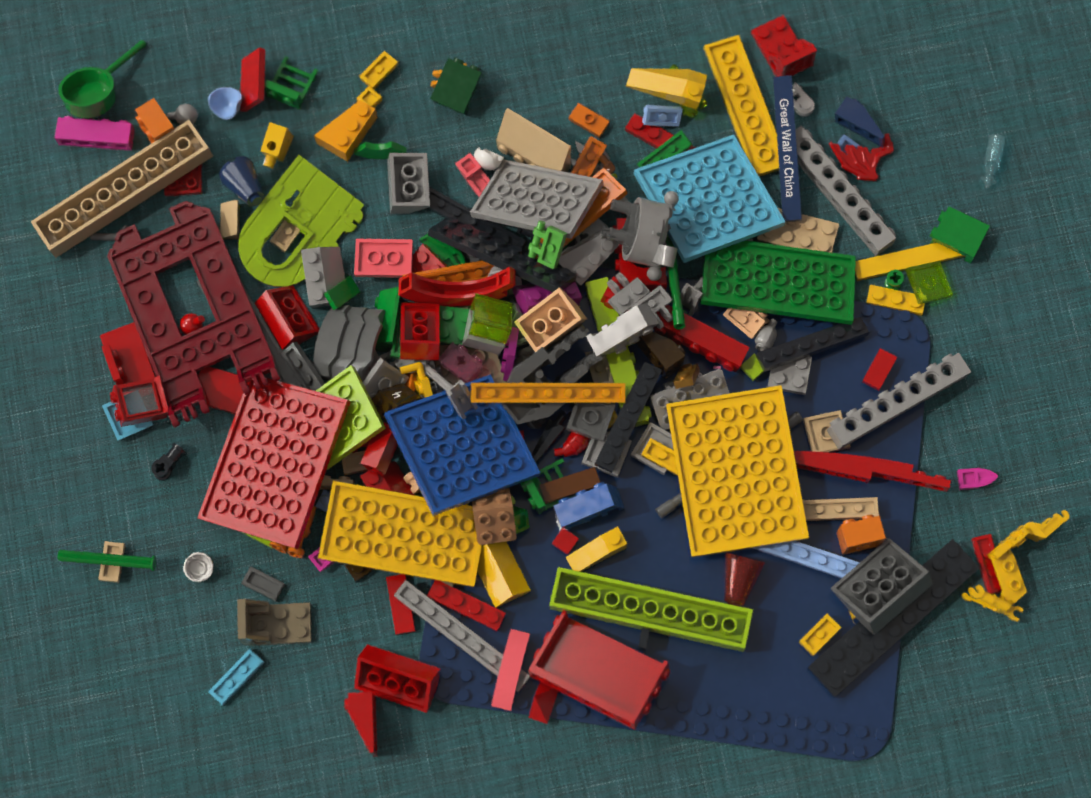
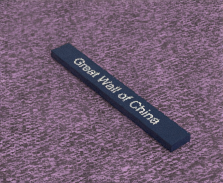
M792 75L773 77L782 217L785 222L802 221Z

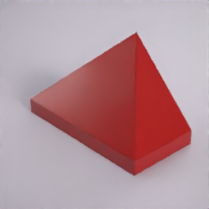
M540 682L528 718L548 724L558 691Z

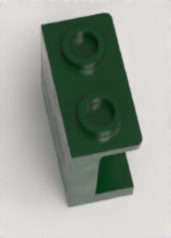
M454 57L453 60L448 58L430 99L435 103L467 116L469 103L480 78L483 79L484 75L480 72L481 69L474 65L468 67L463 65L464 61Z

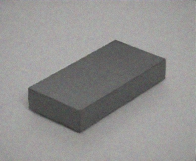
M251 566L241 583L277 602L286 585Z

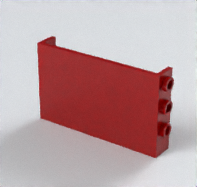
M563 610L561 615L556 616L551 632L548 631L546 633L541 649L538 648L534 654V661L528 669L530 677L636 730L643 715L649 713L653 697L656 698L659 695L662 681H666L670 675L671 670L668 661L664 660L662 664L569 618L567 611Z

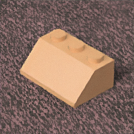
M558 288L514 321V323L536 352L541 347L547 350L587 320L578 305L561 288Z

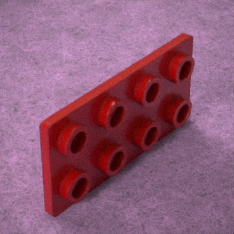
M134 322L100 335L103 344L101 347L116 385L155 378L151 363ZM152 387L138 390L141 398L154 393ZM134 391L123 393V396H125V395H127V394H129V393H132V392H134Z

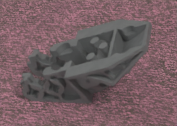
M580 324L547 350L541 347L533 355L515 366L510 373L507 383H575L588 372L592 365L601 361L605 355L596 356L592 350L560 376L555 377L553 382L547 379L541 367L553 365L558 357L570 349L571 345L584 338L589 332L588 328ZM565 403L500 404L516 424L550 417Z

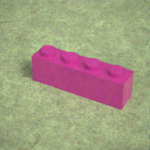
M65 116L64 118L58 117L55 139L59 145L132 151L135 130L130 122L124 120L112 122L108 119L98 121L91 118L75 119L71 116Z

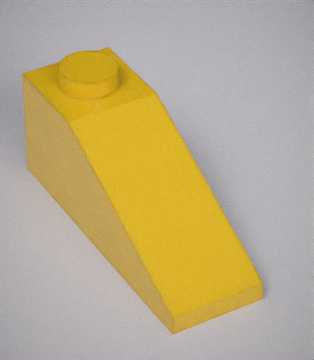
M616 527L568 555L566 559L572 570L582 572L626 549L627 542L619 527Z

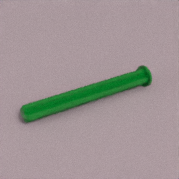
M59 550L57 555L59 561L147 568L151 569V571H155L156 556L151 558Z

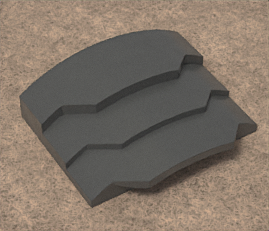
M341 305L335 310L332 308L329 310L320 327L314 351V368L323 380H331L350 365L355 367L362 382L365 380L370 365L373 362L376 343L383 327L382 322L385 310L351 307L349 305Z

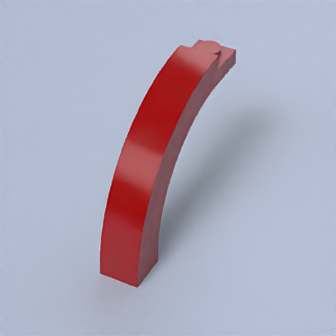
M508 267L489 277L464 282L433 280L411 272L399 278L398 295L419 303H438L439 306L456 307L483 304L507 296V290L515 286V269Z

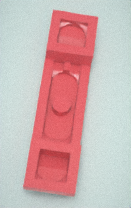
M469 153L455 163V165L476 195L480 197L490 179L482 171L480 164L472 154Z
M510 630L495 687L492 707L511 711L530 633Z

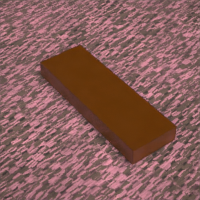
M592 467L541 484L540 489L545 504H549L576 495L579 491L594 489L593 486L600 483L596 468Z

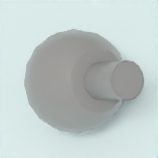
M182 104L177 107L175 112L167 113L169 120L176 119L180 125L187 120L194 124L198 117L197 110L190 104Z

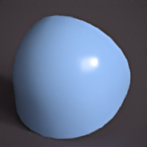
M218 88L209 95L208 104L216 116L222 119H231L240 109L242 95L234 88Z

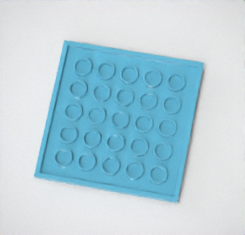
M734 135L634 170V175L647 199L665 203L664 196L667 192L674 191L678 194L679 201L674 206L676 211H673L672 217L668 220L671 229L667 234L675 248H678L677 252L684 263L785 225L784 218Z

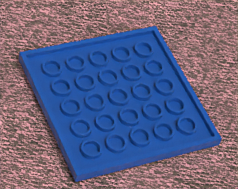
M490 374L465 384L471 393V383L495 382ZM446 391L385 412L384 416L433 516L540 475V471L518 427L500 403H476L478 408L476 410L473 407L464 413L466 418L463 420L458 415Z

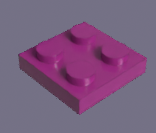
M512 327L511 335H506L505 346L509 347H504L503 359L506 361H502L500 371L504 373L503 381L508 380L513 369L519 328Z

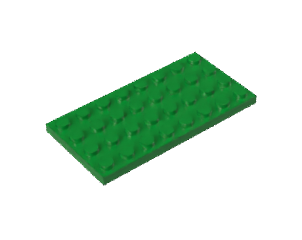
M742 241L704 255L701 304L851 325L854 319L856 256Z

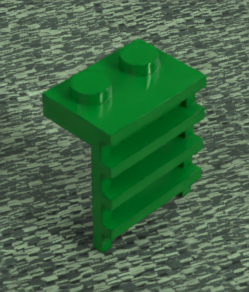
M285 56L272 82L269 80L265 81L264 90L268 97L300 110L303 100L305 101L307 92L310 91L311 85L316 79L318 69H314L313 73L309 74L287 65L286 63L289 58ZM283 69L308 79L307 84L282 74ZM281 79L304 90L300 93L277 83V81Z
M560 459L540 469V475L544 474L547 481L550 482L552 479L548 471L554 468L558 477L562 478L563 475L558 465L564 463V460ZM538 477L520 483V486L524 492L527 491L531 507L533 509L536 508L538 514H541L545 510L553 508L559 502L555 501L545 504L540 489L541 483Z

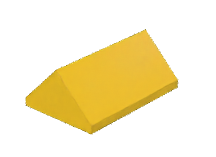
M506 541L485 544L481 547L477 572L495 608L531 591Z

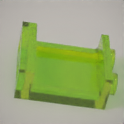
M475 293L470 307L473 315L469 335L506 344L512 329V303Z

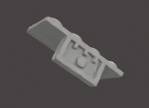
M717 369L704 375L699 372L695 384L692 386L675 389L674 380L664 383L665 390L650 395V399L660 428L667 430L670 426L666 404L730 393L723 371Z

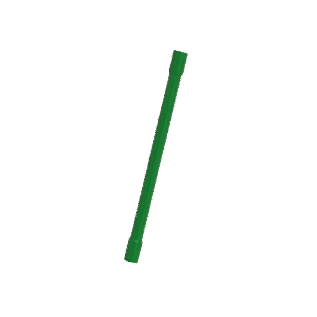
M667 234L665 240L667 246L675 247ZM675 258L674 267L668 266L673 325L675 329L685 328V319Z

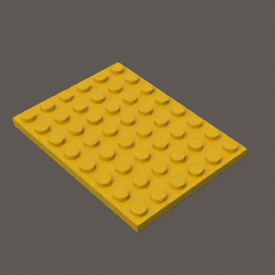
M782 385L666 404L692 557L809 539Z

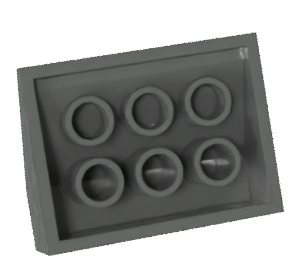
M888 538L833 585L831 590L860 623L875 635L931 587L933 582L929 571Z

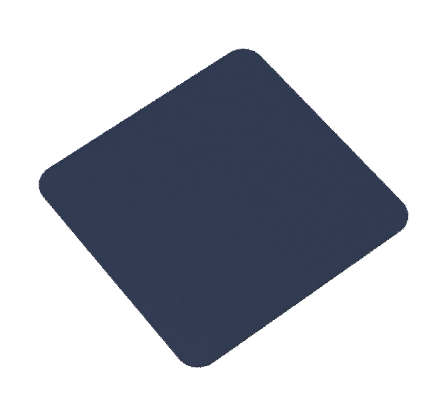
M598 267L581 286L577 285L582 296L579 306L587 318L581 324L588 328L589 332L587 335L598 333L586 293L585 283L608 277V280H610L619 273L615 269ZM666 276V292L671 297L669 276ZM679 278L680 294L686 283L694 287L699 280ZM522 279V285L531 284V282ZM514 294L481 304L483 312L498 316L494 303L497 302L499 304L509 301V297ZM700 299L692 317L750 347L742 364L754 353L760 352L755 348L756 336L754 339H751L723 315L728 308L701 304ZM854 301V319L862 318L869 331L868 336L809 356L812 357L806 394L801 395L783 391L787 417L796 411L802 418L841 410L842 416L845 418L847 417V412L854 408L857 410L863 407L862 404L870 399L875 401L879 398L878 395L885 390L891 392L899 382L904 380L906 383L911 380L910 377L919 371L921 374L926 372L929 364L930 336L925 324L917 315L907 310L901 311L867 304L866 302ZM682 305V309L689 314L690 310ZM767 313L769 320L774 319L777 321L775 327L777 336L772 347L841 324ZM586 336L571 345V348L558 357L553 365L541 367L547 379L553 382L555 377L560 376L585 357L586 352L593 350ZM529 343L516 347L515 359L518 357L517 351L530 346ZM636 343L628 346L629 352H633L636 363L633 364L635 371L638 370L640 372L644 362L653 365ZM681 344L685 351L684 365L689 363L692 365L698 364L702 375L717 370L713 369L714 366H721L729 393L767 388L770 370L763 372L757 379L752 381L740 367L736 372L728 371L717 362H710L705 356L693 353L688 347ZM881 348L896 356L897 359L878 391L862 381ZM504 349L501 351V356H498L501 365L502 361H506L503 359ZM590 370L575 383H593ZM678 371L667 379L660 375L651 395L665 390L663 384L674 380ZM910 387L912 393L918 394L915 387ZM894 396L896 402L902 403L899 396ZM649 397L645 405L649 406L652 417H649V423L652 422L660 427ZM925 401L850 443V448L830 453L866 456L912 464V472L915 473V471H918ZM611 403L615 405L614 411L618 416L621 411L619 403ZM878 405V409L881 412H886L884 406ZM561 407L550 417L545 418L546 421L540 429H531L527 426L526 422L516 424L519 431H524V440L531 454L549 419L555 421L559 414L564 416ZM862 414L863 420L869 422V416ZM570 417L566 418L561 425L565 427L563 433L559 435L536 463L539 470L560 459L564 460V463L558 465L563 477L591 468L582 464L587 448L578 455L564 457V455L555 456L554 449L562 448L571 434V431L566 430ZM802 421L790 430L793 451H811ZM846 423V428L854 431L853 425ZM649 424L635 427L629 438L632 443L618 478L596 470L600 483L604 482L618 488L625 509L621 511L618 508L607 512L608 515L602 517V515L590 519L589 522L566 529L579 538L569 555L600 535L619 527L627 542V548L582 571L583 573L753 610L746 646L743 652L650 631L646 651H640L638 646L641 629L568 614L569 618L662 664L664 660L668 661L671 670L670 675L666 681H662L659 695L656 698L653 697L649 713L643 715L635 731L844 761H861L878 753L888 741L891 733L901 639L834 698L810 672L808 666L859 622L857 618H851L848 608L831 590V587L842 578L753 548L692 557L683 503L664 518H660L655 510L669 499L681 493L678 476L668 470L663 475L631 456L632 451ZM612 427L608 428L607 432H610ZM554 468L548 471L552 481L559 479ZM797 468L802 500L877 497L879 516L886 537L884 542L890 538L909 554L916 485L871 476L869 483ZM544 474L538 476L541 484L548 482ZM519 483L509 487L510 494L515 500L513 506L528 510L529 528L516 534L515 540L506 542L531 591L497 607V609L506 613L498 632L437 602L435 603L502 655H504L511 629L530 633L521 667L524 672L530 675L528 669L534 661L536 650L538 648L541 649L546 633L548 631L551 632L556 616L562 613L550 610L549 607L558 567L572 569L566 559L568 555L552 545V542L562 529L554 506L538 514L536 508L533 509L528 499L530 497L527 491L524 492ZM849 519L806 521L809 539L797 541L857 562L863 561L878 548L875 547L842 555L836 532L840 525L843 524V521ZM478 572L474 587L460 584L453 585V588L495 607ZM828 614L841 629L812 656L799 641ZM425 621L419 662L440 668L438 686L434 694L435 698L453 705L523 715L530 714L539 681L531 677L522 689L515 693L511 711L492 707L498 677ZM558 691L550 715L551 719L634 730Z

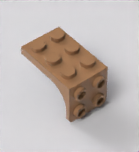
M510 488L472 501L476 536L479 545L516 539Z

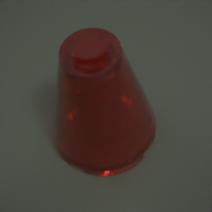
M726 553L724 601L730 605L744 606L765 562Z

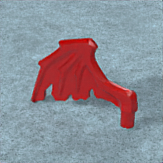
M889 133L883 134L885 136L883 148H873L871 153L867 147L858 146L856 149L854 145H846L844 148L845 154L841 151L838 144L829 143L842 165L840 167L857 176V180L877 181L879 176L876 173V167L880 158L894 152L893 142H891Z

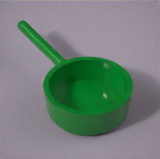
M144 40L138 42L105 70L96 67H86L75 70L64 77L58 91L67 111L76 117L84 119L95 118L106 113L113 106L116 99L114 80L111 74L146 46V42Z

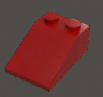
M401 303L400 359L439 360V304Z
M373 692L348 693V698H345V711L349 713L370 754L373 757H377L376 697Z

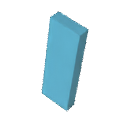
M249 649L208 692L224 706L265 662Z

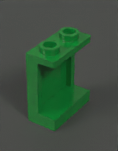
M948 206L946 212L942 211L937 220L940 222L938 228L934 226L929 236L932 237L930 244L936 242L966 256L964 261L971 264L990 226Z

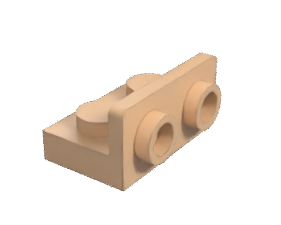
M728 308L723 314L751 339H754L762 327L770 321L767 318V313Z

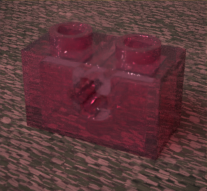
M452 342L438 361L464 383L476 380L485 370L482 365L483 361L476 355H473V357L467 353L468 350L463 345L459 344L457 346Z

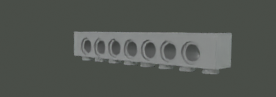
M800 126L796 129L798 165L872 253L878 256L894 244L896 240L895 232L883 223L881 215L872 210L870 202L861 197L858 188L850 184L846 174L843 171H839L835 161L831 157L828 158L824 153L823 147L812 139V134ZM801 146H807L809 150L804 151L801 149ZM819 160L821 164L817 165L814 164L812 161ZM824 174H831L833 178H826ZM836 188H843L844 192L840 193ZM852 201L856 206L852 207L847 202ZM864 215L868 220L863 221L859 216ZM876 229L880 232V234L875 235L871 232V230Z
M952 353L942 358L943 362L938 365L936 362L926 368V372L922 374L920 371L910 377L911 380L906 383L904 380L899 382L891 392L885 390L878 395L879 398L875 401L870 399L862 404L863 407L857 410L854 408L847 412V417L843 419L838 417L831 421V426L827 429V432L838 450L967 377L971 370L960 353L954 356ZM942 369L948 370L949 376L943 374ZM926 378H931L934 385L928 384ZM910 387H915L918 394L912 393ZM894 396H899L902 403L896 402ZM878 405L884 406L886 412H881L878 409ZM862 414L868 415L870 421L863 420ZM846 423L853 425L854 431L848 430Z

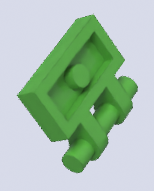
M539 220L537 227H534L533 230L534 237L528 247L530 250L528 256L535 258L536 254H539L537 262L555 269L558 266L567 233L553 226L547 227L545 231L546 223ZM541 238L544 239L542 247L540 245Z

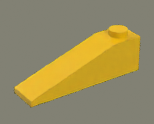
M632 68L626 87L697 109L704 91L707 75L691 69Z

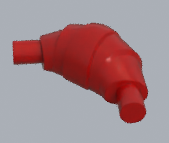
M571 432L563 447L554 449L555 456L564 455V457L578 455L588 447L591 438Z

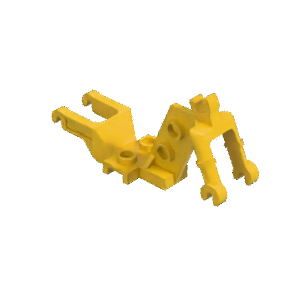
M1063 510L1061 511L1063 517L1056 513L1053 514L1052 518H1047L1041 524L1028 522L1025 525H1020L987 555L992 561L1002 589L999 598L995 594L992 595L984 591L981 585L975 587L978 592L972 587L968 588L970 596L967 593H962V598L965 601H974L984 608L1002 613L1014 622L1019 621V618L1015 617L1013 612L1016 610L1021 613L1023 608L1012 605L1026 594L1027 590L1011 549L1020 546L1026 541V538L1035 542L1047 538L1062 523L1069 519V513Z

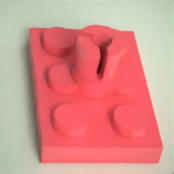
M356 239L354 276L401 278L402 275L411 273L413 239Z

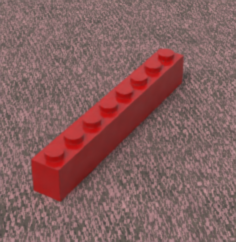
M613 276L611 280H613L619 286L620 290H622L624 287L620 284V282H618L617 278ZM607 287L600 302L607 308L614 309L608 303L609 299L615 295L609 287ZM667 305L666 309L672 315L673 308ZM660 311L656 313L664 325L661 329H658L656 326L653 327L657 334L671 338L674 343L688 347L691 352L705 356L710 362H717L728 371L736 372L739 369L750 348L685 313V328L675 329L673 320L667 322L661 316Z

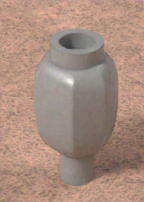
M770 319L768 325L763 326L755 338V348L758 351H763L773 346L777 336L775 330L776 320Z

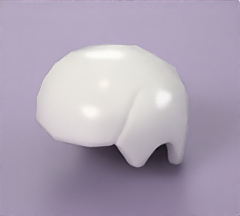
M480 147L474 153V158L481 168L485 170L497 169L504 157L487 149L480 150Z
M196 552L185 560L183 570L186 577L191 581L202 582L212 575L214 565L212 559L207 554Z

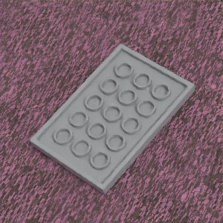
M503 159L471 209L470 214L474 218L528 230H534V227H537L538 221L541 220L546 223L545 231L547 227L553 226L566 232V238L572 239L604 184L603 180Z

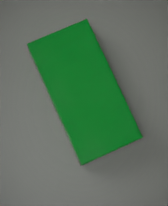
M350 275L324 293V296L332 309L335 310L358 294L360 290Z

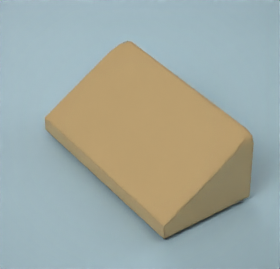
M238 200L221 203L220 232L223 239H239L240 203Z

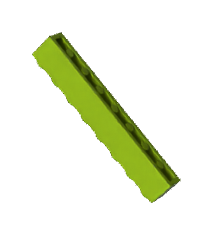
M608 277L585 283L586 293L598 333L602 331V326L605 324L611 325L619 316L614 309H609L600 302L608 287ZM630 344L620 354H616V352L606 354L613 382L625 383V400L639 374V371L634 369L633 364L636 361L633 352H629L628 346H631ZM619 403L620 410L622 409L624 403ZM649 406L644 407L635 427L649 424V417H652Z

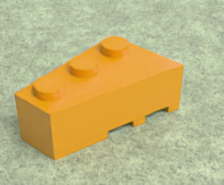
M359 100L314 135L316 144L348 162L354 153V149L358 147L377 119L376 109Z

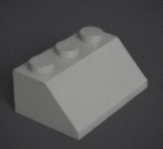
M389 153L387 163L390 214H409L430 207L427 153Z
M340 247L303 249L301 254L309 306L311 309L330 306L324 293L345 279Z

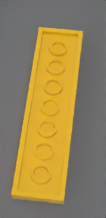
M739 35L704 45V51L740 146L759 177L779 171L777 133Z

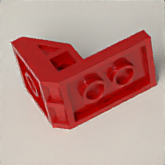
M784 15L751 30V35L775 77L793 76L813 66L817 53L814 44L804 39L798 40Z

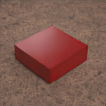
M562 528L552 542V545L569 555L579 538L565 528Z

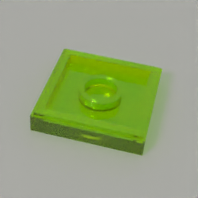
M940 261L908 267L905 270L918 304L953 296Z

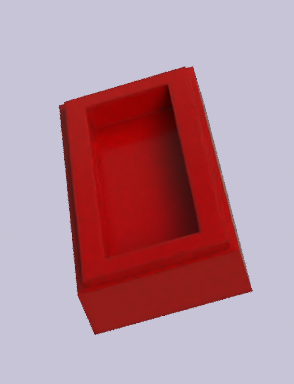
M880 348L862 382L879 391L897 357Z

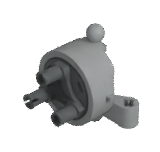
M669 191L665 194V203L640 197L634 203L613 199L610 210L625 213L627 215L625 224L620 230L612 227L602 228L601 239L617 241V244L622 245L623 260L651 266L647 271V276L651 281H657L661 278L662 271L660 266L674 267L678 248L667 246L665 241L667 232L671 229L668 220L672 217L673 211H676L674 206L679 201V196L674 191Z

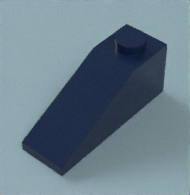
M846 97L835 112V122L883 148L885 136L867 110L857 99Z

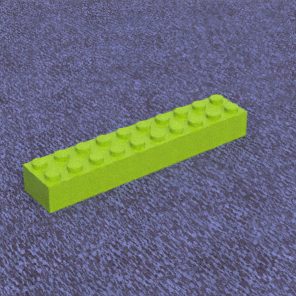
M560 567L557 569L549 605L550 610L559 612L564 610L568 614L637 629L647 628L650 629V632L741 652L744 651L753 611L748 608Z

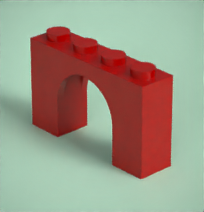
M616 218V226H613V228L622 229L626 218ZM619 244L614 250V254H618V259H615V271L622 273L629 283L638 277L650 292L660 285L666 291V267L660 268L662 276L659 280L651 281L647 276L649 268H641L632 262L623 260L622 245Z
M388 422L383 423L386 429L369 440L368 447L360 463L368 471L385 475L398 446Z

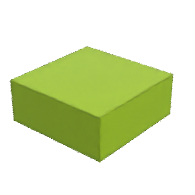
M755 353L740 366L752 381L764 372Z

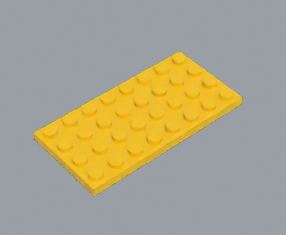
M333 481L318 559L474 587L482 545H479L477 542L472 506L461 505L433 516L424 497Z

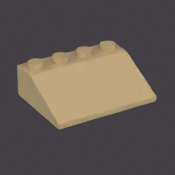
M509 108L506 109L496 139L498 150L505 155L508 153L513 156V159L519 163L568 172L571 168V146Z

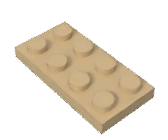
M801 214L802 221L785 222V225L780 228L758 235L757 242L832 253L839 224Z

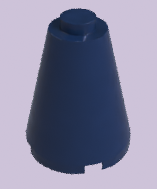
M239 156L235 158V161L225 163L219 173L222 184L249 206L261 204L264 194L255 165L250 158Z

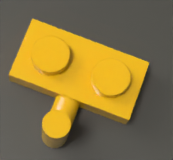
M421 362L399 367L401 375L417 371V381H414L416 391L424 398L433 395L429 378L426 377Z

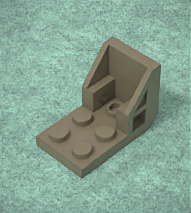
M237 599L238 640L243 645L312 643L310 602L271 605L265 601Z

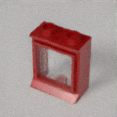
M160 376L127 384L114 385L112 392H110L112 404L115 403L116 406L114 411L117 422L120 421L121 427L167 418L168 405Z

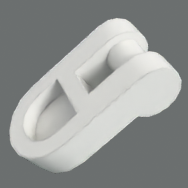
M795 83L792 85L793 97L796 95L799 99L797 101L793 99L794 111L800 116H809L813 112L814 102Z

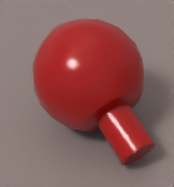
M188 313L181 318L180 329L187 335L202 328L205 318L202 315L198 316L194 313Z

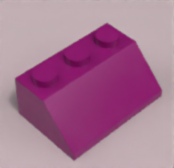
M574 282L563 291L579 306L582 296L576 282ZM533 283L512 287L522 315L553 293Z

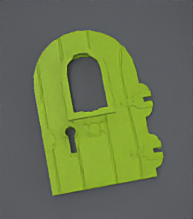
M298 155L243 226L239 237L241 262L246 270L263 284L274 287L295 285L305 279L301 250L316 247H338L336 241L343 232L351 233L357 228V225L352 222L355 221L358 224L362 222L363 212L361 208L364 204L302 156ZM296 191L300 192L293 201L292 206L289 207L285 204ZM285 220L289 224L291 223L296 226L305 237L285 262L281 265H273L263 257L262 249L280 223Z

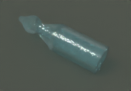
M992 134L989 136L984 159L987 175L981 177L985 184V189H989L990 185L996 184L993 175L1001 166L1006 138L1002 135Z

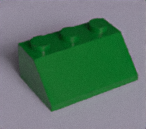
M399 287L381 290L379 297L375 299V308L385 310L382 322L383 327L375 347L376 351L389 352L394 344L393 338L399 302L404 301V298L398 295Z

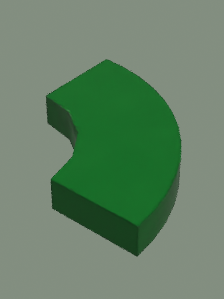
M393 141L384 144L364 142L354 149V155L370 159H388L389 153H406L405 146Z

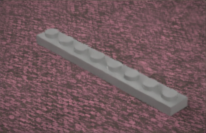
M405 580L394 594V597L498 677L503 655ZM522 669L516 692H519L530 678V675Z

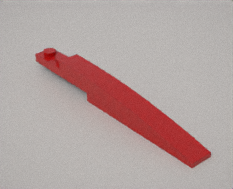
M794 451L796 468L865 483H869L871 476L944 492H947L950 488L951 480H947L945 476H928L923 471H915L914 473L912 472V464L850 454Z

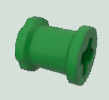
M891 270L885 279V287L898 290L904 281L903 273L899 270Z

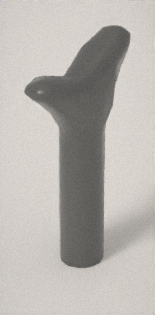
M94 233L90 236V239L115 241L117 233Z

